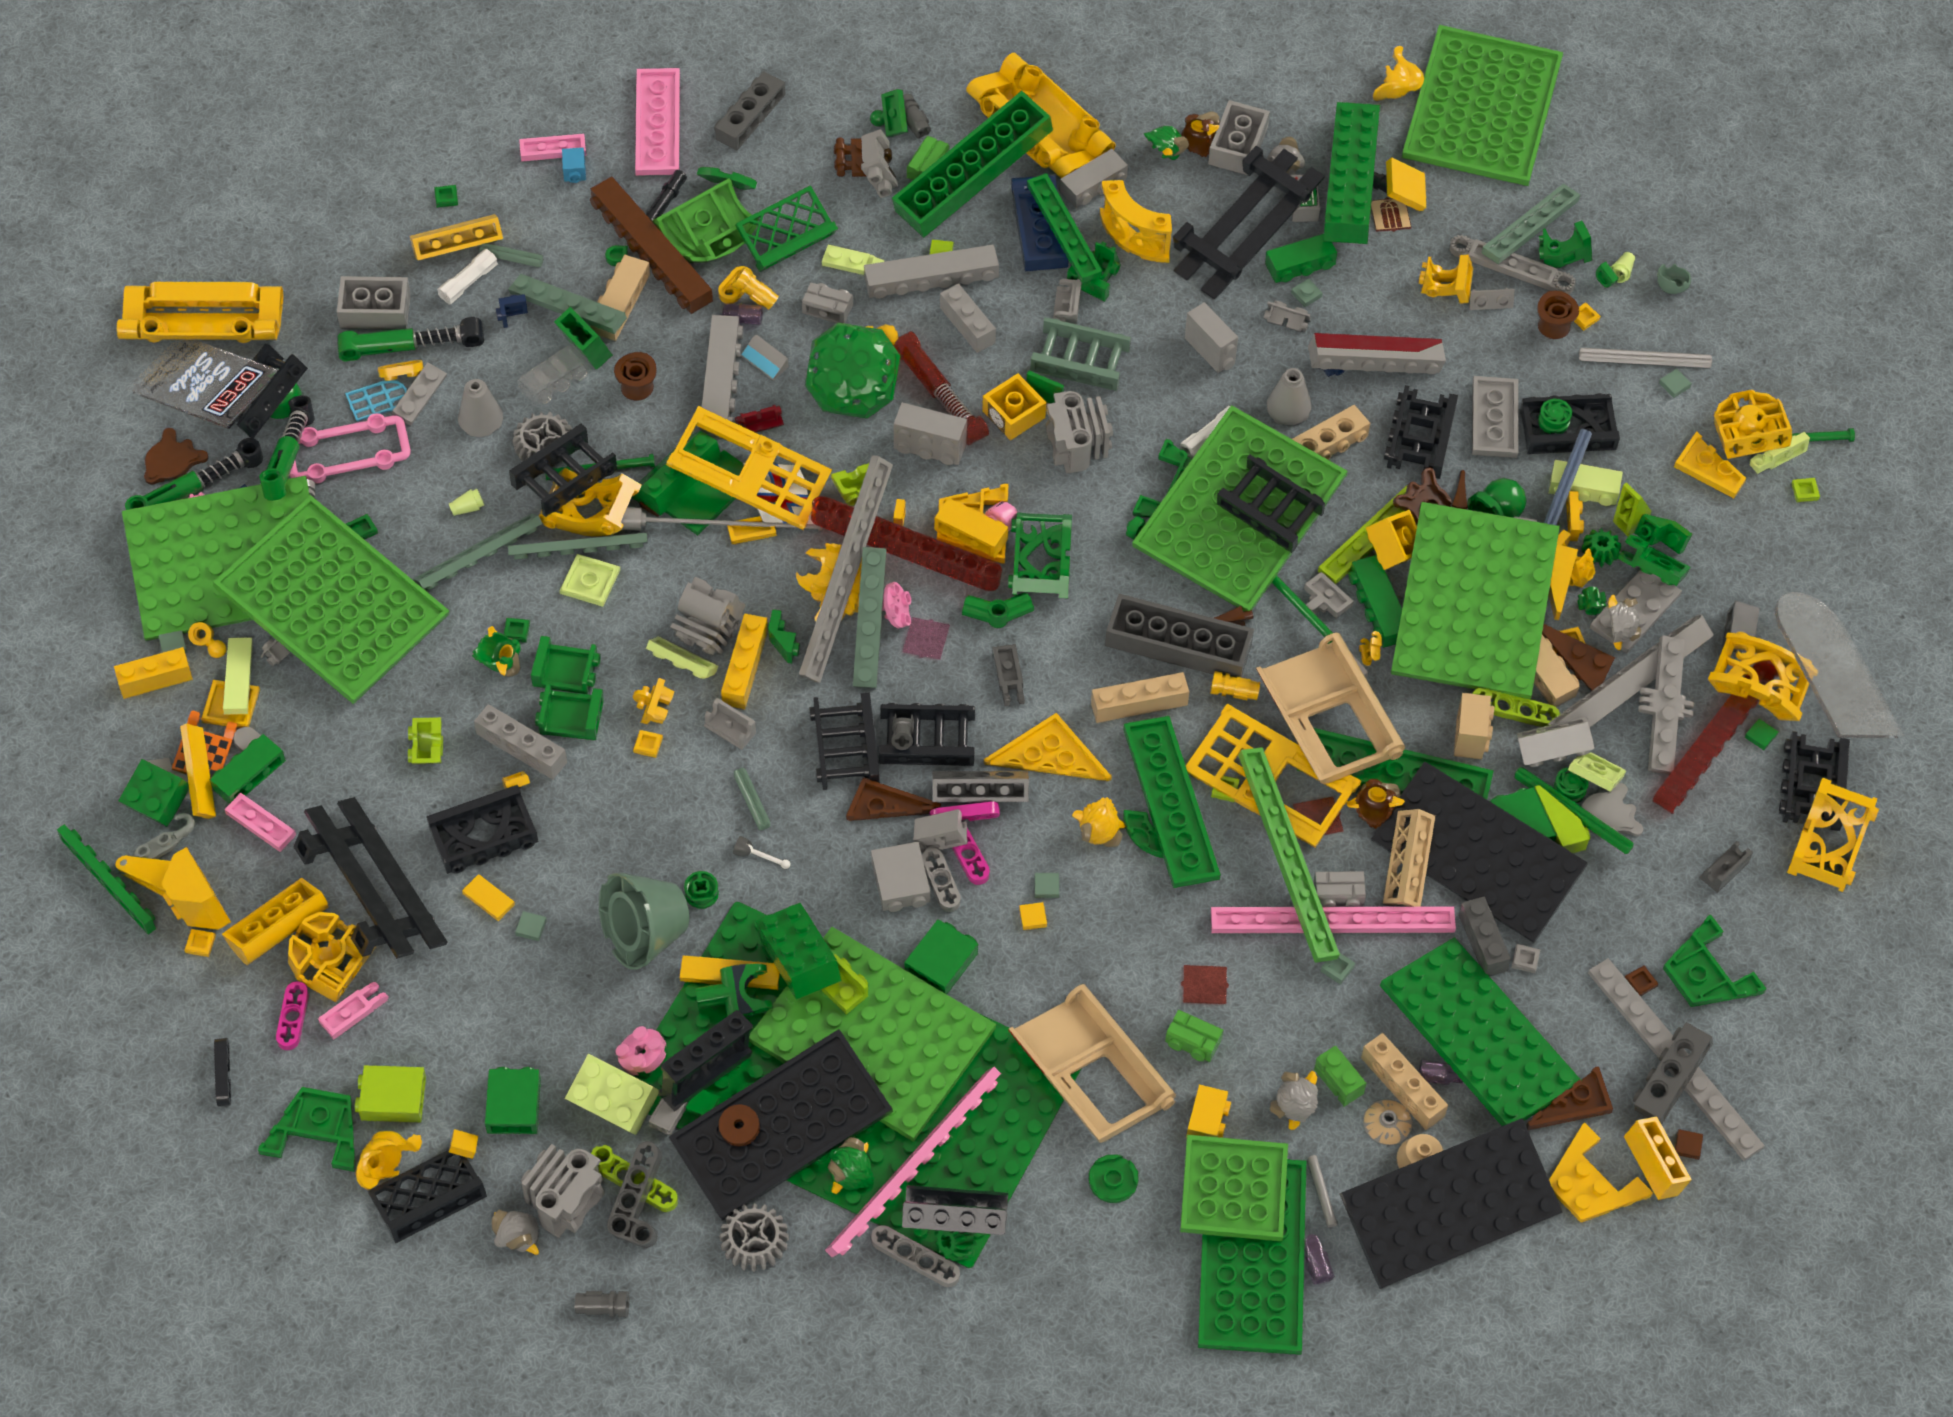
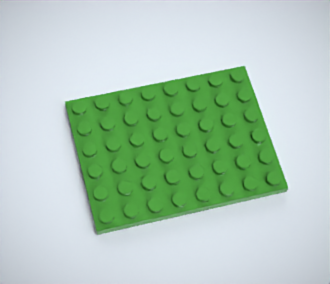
M1439 25L1425 72L1424 82L1420 89L1402 152V158L1529 186L1563 52Z
M1231 405L1132 542V547L1236 607L1242 606L1243 611H1250L1256 606L1292 553L1217 505V494L1222 488L1232 491L1249 471L1246 468L1249 454L1255 458H1261L1266 462L1267 466L1309 493L1320 496L1323 502H1325V506L1347 476L1348 471ZM1257 475L1239 496L1240 499L1246 503H1251L1268 482ZM1275 487L1258 508L1259 511L1266 516L1270 515L1287 494ZM1294 499L1277 520L1278 524L1289 528L1306 506ZM1314 511L1296 533L1298 544L1319 516Z
M306 476L288 479L285 485L287 491L285 497L275 501L264 498L261 484L122 511L145 641L159 639L161 634L181 630L183 634L188 633L190 627L197 622L207 623L214 628L252 620L215 589L213 582L310 496Z
M311 495L213 582L215 589L352 704L358 701L449 615V610Z
M1422 502L1391 674L1471 689L1485 688L1531 699L1560 526Z
M831 927L823 939L833 954H836L840 959L845 958L857 975L861 974L868 982V997L846 1015L822 990L795 999L789 987L786 986L773 1003V1008L766 1012L750 1033L749 1042L779 1061L786 1063L840 1029L893 1109V1112L881 1119L880 1122L914 1142L994 1032L996 1024L846 934Z

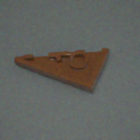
M1543 625L1542 635L1550 640L1552 646L1557 650V655L1563 658L1566 666L1573 670L1574 675L1579 681L1582 680L1591 691L1604 682L1615 657L1552 627Z
M862 778L846 814V820L854 821L930 814L931 810L941 808V803L932 802V800Z
M1599 1066L1593 1068L1591 1073L1584 1077L1582 1081L1579 1079L1571 1089L1564 1091L1554 1099L1542 1112L1539 1111L1535 1114L1533 1119L1526 1124L1527 1129L1533 1130L1612 1113L1613 1106Z

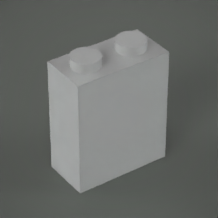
M1205 302L1189 311L1186 319L1185 339L1217 373L1224 369H1231L1236 360L1238 336Z
M919 842L871 850V862L883 911L897 912L907 906L919 908L930 902V888Z

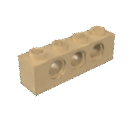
M1352 405L1292 440L1329 460L1333 454L1346 451L1356 441L1358 443L1364 441L1369 434L1370 422L1355 405Z
M1384 1033L1364 1046L1361 1059L1425 1130H1428L1445 1117L1448 1104Z

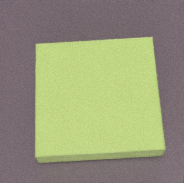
M577 554L562 584L560 594L603 607L620 572V566Z
M1591 752L1586 755L1577 756L1568 768L1569 771L1610 792L1623 779L1626 773L1625 769Z

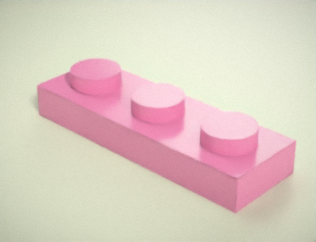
M584 134L519 139L521 162L562 158V149L584 147V155L586 156Z
M242 793L225 808V812L229 817L279 852L296 836L295 830Z

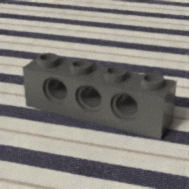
M763 71L758 78L756 77L753 80L749 89L740 95L735 105L729 107L727 114L722 120L719 119L714 127L716 140L737 151L785 96V82Z
M932 771V802H1029L1028 771Z
M1687 1022L1683 1028H1677L1672 1037L1674 1042L1671 1047H1666L1659 1057L1661 1062L1657 1069L1652 1068L1646 1078L1648 1083L1645 1088H1640L1633 1098L1635 1111L1647 1118L1657 1117L1661 1125L1713 1045L1712 1036ZM1682 1048H1687L1691 1053L1688 1056H1680L1678 1051ZM1673 1068L1678 1071V1074L1674 1077H1669L1665 1075V1071ZM1656 1089H1662L1665 1091V1094L1657 1098L1652 1095V1092Z

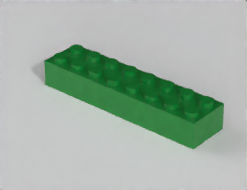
M1020 91L892 197L895 212L923 238L926 237L1053 131L1051 116L1023 91Z
M1337 102L1324 241L1368 244L1380 105Z

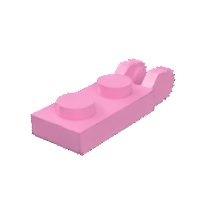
M371 982L320 1016L318 1021L334 1040L372 1013L374 1009L388 1001L389 998L384 992L368 1001L367 998L379 989V985L376 982Z

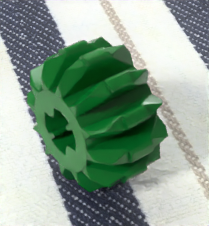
M1602 527L1598 532L1592 529L1589 535L1584 537L1581 547L1582 553H1585L1588 548L1591 550V555L1594 558L1593 563L1599 562L1601 568L1604 566V563L1611 566L1613 561L1618 559L1617 557L1621 550L1618 535L1611 536V530L1604 532Z
M943 1230L934 1232L937 1237L935 1243L940 1247L939 1253H944L945 1259L959 1261L974 1253L973 1247L977 1245L974 1240L976 1234Z

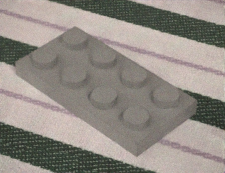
M1473 377L1472 455L1518 457V379Z
M1641 570L1615 597L1617 601L1623 602L1626 598H1636L1638 602L1633 608L1637 610L1639 615L1641 636L1634 641H1631L1630 638L1622 641L1621 650L1626 654L1682 593V590L1676 586L1663 583L1660 577L1654 574H1646ZM1604 609L1590 624L1589 628L1613 644L1612 639L1608 635L1612 634L1611 616L1608 609Z

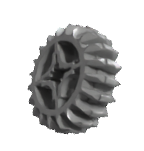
M541 411L539 416H535L532 413L530 419L524 417L523 423H518L517 429L514 430L513 446L515 453L519 455V459L522 462L572 430V427L568 425L566 419L561 420L559 414L553 417L551 412L544 415Z
M755 1203L752 1205V1209H748L744 1204L742 1212L734 1209V1217L727 1215V1224H722L721 1231L723 1233L719 1235L720 1241L723 1242L721 1250L726 1251V1259H732L734 1266L741 1262V1269L743 1271L748 1265H751L753 1272L756 1271V1265H761V1268L765 1271L766 1262L774 1266L775 1258L781 1259L783 1257L782 1251L787 1250L786 1241L789 1240V1234L786 1233L788 1230L787 1224L782 1223L783 1217L781 1215L776 1216L774 1208L767 1212L765 1204L761 1209H757V1204ZM757 1221L754 1224H748V1222ZM768 1226H770L775 1233V1238L772 1243L768 1241V1237L765 1236L766 1228ZM736 1231L743 1238L740 1248L733 1240ZM753 1250H761L760 1252L751 1253Z

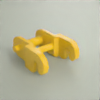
M1377 631L1371 633L1376 638H1371L1370 642L1366 638L1360 640L1361 643H1365V645H1359V652H1361L1362 662L1366 666L1371 665L1372 660L1378 661L1381 657L1382 637Z

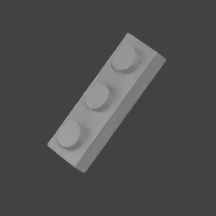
M427 362L393 409L392 416H400L406 424L412 425L442 384L447 373Z

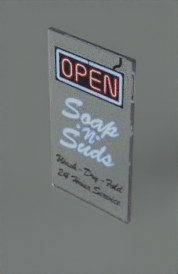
M175 340L126 389L133 394L227 428L260 395L278 370L197 340Z

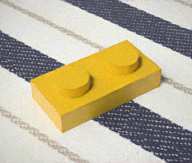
M1569 491L1566 501L1568 533L1571 534L1569 541H1578L1579 534L1584 532V520H1580L1583 502L1579 501L1578 492Z

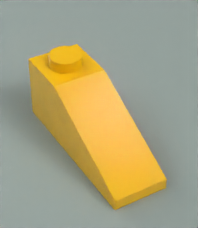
M1559 544L1556 546L1549 589V600L1555 620L1560 618L1578 549Z

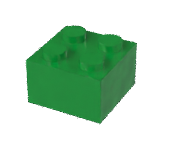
M141 759L118 801L127 808L168 827L189 791V785L182 778Z

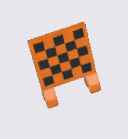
M191 711L187 724L197 726L200 720V713ZM234 722L227 723L223 737L204 731L210 779L217 770L224 767L234 734L237 730V724ZM181 740L171 770L187 774Z

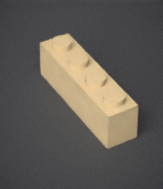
M624 255L622 261L616 264L614 276L608 280L606 291L603 296L599 297L598 303L625 312L628 319L650 276L649 262ZM627 319L615 334L591 325L590 327L599 336L616 341Z
M1542 635L1534 684L1548 703L1557 707L1576 697L1580 686L1576 676L1571 675L1567 670L1563 658L1557 656L1554 652L1550 640Z
M1184 672L1093 689L1091 705L1096 723L1187 706L1189 689Z

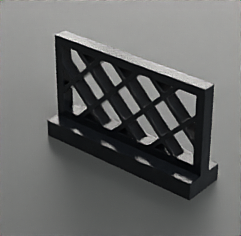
M449 1150L368 1190V1194L390 1231L395 1244L487 1197L483 1182L475 1173L467 1157L459 1155L460 1162L458 1167L446 1165L448 1158L456 1155L449 1153ZM430 1167L438 1169L435 1179L423 1177L425 1170ZM443 1171L455 1173L451 1182L440 1180ZM460 1174L469 1175L472 1180L464 1184L457 1183ZM407 1179L415 1181L412 1190L400 1188L402 1182ZM421 1182L432 1184L428 1194L417 1192ZM437 1186L449 1188L447 1193L441 1196L434 1195ZM383 1191L392 1192L389 1202L378 1200L376 1195ZM398 1194L409 1196L406 1205L394 1203ZM414 1197L426 1199L423 1205L417 1208L411 1207ZM391 1209L403 1211L400 1217L392 1221L388 1218Z

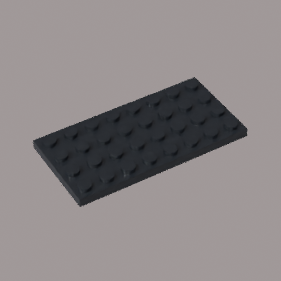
M1425 761L1399 797L1405 801L1403 805L1394 808L1392 815L1385 820V823L1381 824L1371 838L1373 842L1391 852L1398 811L1420 809L1434 815L1435 822L1426 875L1467 901L1485 896L1493 918L1533 943L1543 932L1588 865V862ZM1406 817L1404 825L1405 829L1410 824L1411 817ZM1406 840L1401 844V852L1406 847Z
M840 1029L676 1131L669 1136V1139L721 1221H723L727 1215L731 1216L734 1209L739 1211L744 1204L747 1206L827 1155L833 1149L841 1146L848 1138L855 1137L893 1112V1109ZM733 1105H746L752 1108L758 1116L760 1122L759 1134L748 1145L733 1146L727 1143L720 1133L719 1119L722 1113ZM736 1123L735 1128H742L744 1123Z
M1523 1118L1339 1193L1380 1289L1563 1213Z

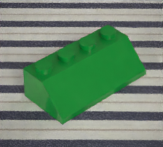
M702 431L691 434L683 449L714 465L722 458L718 441ZM674 450L638 482L641 484V488L637 494L631 497L638 503L642 502L660 516L698 481L666 465Z

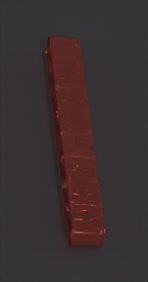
M818 496L812 501L811 521L817 526L845 536L854 507L825 496ZM878 516L875 517L866 545L874 548H886L889 554L985 591H994L1000 586L1002 575L1000 564Z
M1770 660L1757 662L1752 667L1758 675L1760 684L1766 685L1769 681L1774 680L1775 676H1779ZM1748 674L1744 677L1751 680ZM1731 694L1658 789L1652 802L1674 814L1676 806H1680L1687 797L1688 790H1692L1700 780L1701 773L1704 774L1712 764L1714 756L1717 758L1723 750L1725 742L1730 741L1736 733L1738 725L1743 724L1749 716L1750 709H1754L1760 700L1750 695L1746 699Z

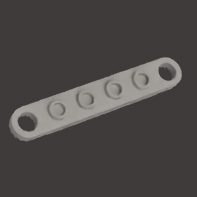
M1457 235V237L1454 236L1451 239L1450 252L1456 257L1460 258V255L1469 254L1470 260L1473 263L1549 291L1557 290L1570 294L1574 290L1575 278L1570 273L1566 274V272L1558 271L1557 268L1515 253L1498 265L1481 253L1483 246L1487 243L1467 238L1466 235ZM1461 243L1464 244L1466 248H1463L1462 250V248L1459 249L1455 245ZM1566 281L1569 283V285L1566 287H1562V285L1560 286L1558 282Z

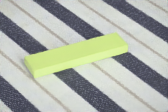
M228 638L223 702L224 714H248L253 648L252 638Z

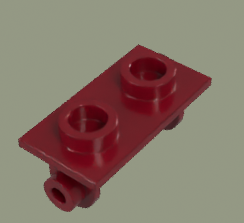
M775 404L772 407L760 409L757 412L740 413V416L734 417L736 424L754 433L784 425L780 405L775 406Z

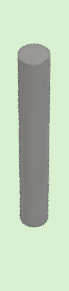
M1309 1156L1307 1161L1327 1227L1337 1226L1336 1218L1317 1156Z

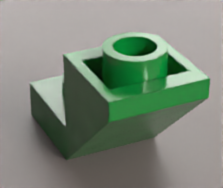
M1648 514L1642 515L1634 531L1635 535L1649 542V545L1652 546L1662 542L1678 554L1684 552L1692 536L1691 532L1676 521Z
M772 609L768 627L769 641L786 662L792 664L793 657L799 655L800 643L796 642V633L785 631L786 620H782V611Z

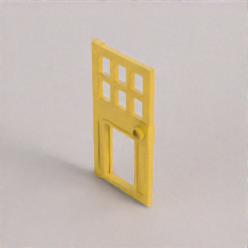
M700 406L697 407L676 449L671 453L666 463L667 466L801 530L806 528L809 520L808 517L832 469L794 452L778 442L754 433ZM696 426L751 451L739 476L683 450ZM780 456L794 463L795 466L792 472L774 465L773 462L776 457ZM800 467L819 475L815 484L797 476ZM768 472L786 479L787 482L784 487L780 488L766 481L765 478ZM792 483L811 491L807 500L789 492ZM761 487L779 496L775 504L757 497ZM784 499L803 507L799 516L781 508Z
M1226 704L1221 711V716L1187 763L1186 769L1189 775L1212 788L1214 787L1217 791L1234 799L1236 803L1260 815L1247 778L1239 789L1221 780L1228 769H1232L1246 777L1243 767L1234 761L1241 750L1253 749V747L1246 743L1255 732L1271 741L1265 750V755L1275 782L1287 764L1318 780L1298 744L1242 713L1233 706ZM1231 719L1248 728L1240 740L1223 731ZM1218 737L1236 746L1228 758L1211 749ZM1206 755L1223 764L1216 776L1198 767ZM1348 775L1325 784L1341 795L1321 825L1284 804L1295 836L1316 848L1351 794L1355 793L1359 787L1361 780Z

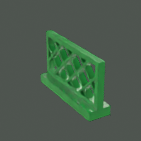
M811 185L735 224L757 263L755 266L759 272L835 234L838 230L834 221L831 222ZM809 194L812 199L811 207L799 204L802 195ZM788 204L795 207L792 217L780 213L783 205ZM798 208L809 211L807 221L795 218ZM768 213L776 216L774 226L762 223L765 214ZM812 213L821 215L824 223L820 225L810 223ZM779 217L791 221L788 231L777 228ZM794 222L805 225L803 234L799 235L791 232ZM748 223L757 225L755 236L747 234L743 226ZM760 227L772 230L770 241L758 237ZM775 232L787 235L785 243L773 242ZM757 241L768 245L767 252L760 256L755 249Z

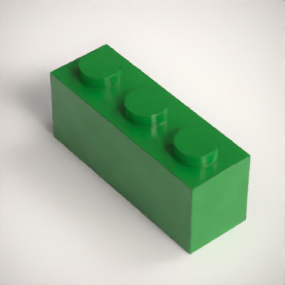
M1324 234L1266 251L1265 265L1275 283L1281 281L1288 282L1297 276H1308L1314 271L1332 268L1333 265H1336L1337 251L1332 242L1324 241Z
M264 734L257 739H253L245 750L233 756L224 768L217 770L210 779L213 791L228 804L240 793L246 796L286 761L283 750Z

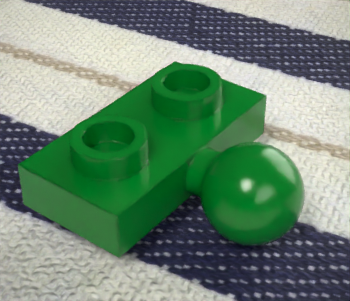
M896 89L881 94L883 111H873L870 115L871 123L877 127L885 124L887 137L907 133L903 90Z

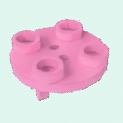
M897 582L889 583L886 585L883 594L882 611L886 612L884 617L898 629L909 626L911 624V617L909 615L910 593L904 591Z

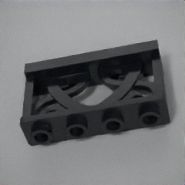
M1611 394L1554 395L1522 399L1520 414L1523 422L1527 454L1572 452L1581 429H1587L1592 433L1586 451L1617 450L1620 435L1619 431H1617ZM1561 399L1570 405L1572 416L1578 418L1584 424L1580 425L1575 433H1567L1565 431L1562 434L1552 432L1549 434L1540 428L1539 423L1533 420L1530 414L1540 413L1543 403L1547 400ZM1591 410H1603L1605 416L1599 420H1595V418H1597L1599 411L1593 413L1591 412ZM1607 422L1608 431L1604 432L1600 425ZM1532 427L1541 429L1540 435H1533Z
M518 785L426 816L429 830L447 874L451 872L455 874L460 873L468 866L474 864L483 865L491 858L497 856L506 857L514 850L520 848L529 849L539 842L537 831ZM518 805L522 817H511V807ZM498 812L496 818L489 816L492 813ZM482 818L489 824L499 825L496 833L488 842L467 837L474 828L475 819ZM468 823V826L465 830H463L464 828L460 827L459 825ZM510 823H520L526 829L524 832L511 835L513 831H519V829L514 825H510ZM441 831H445L451 837L444 845L439 835ZM458 842L455 847V854L459 850H463L464 853L451 857L448 854V850L451 845Z
M736 1010L662 1063L663 1081L662 1088L659 1089V1096L675 1112L684 1103H688L702 1090L707 1089L752 1055V1051L749 1048V1036L753 1025L739 1010Z

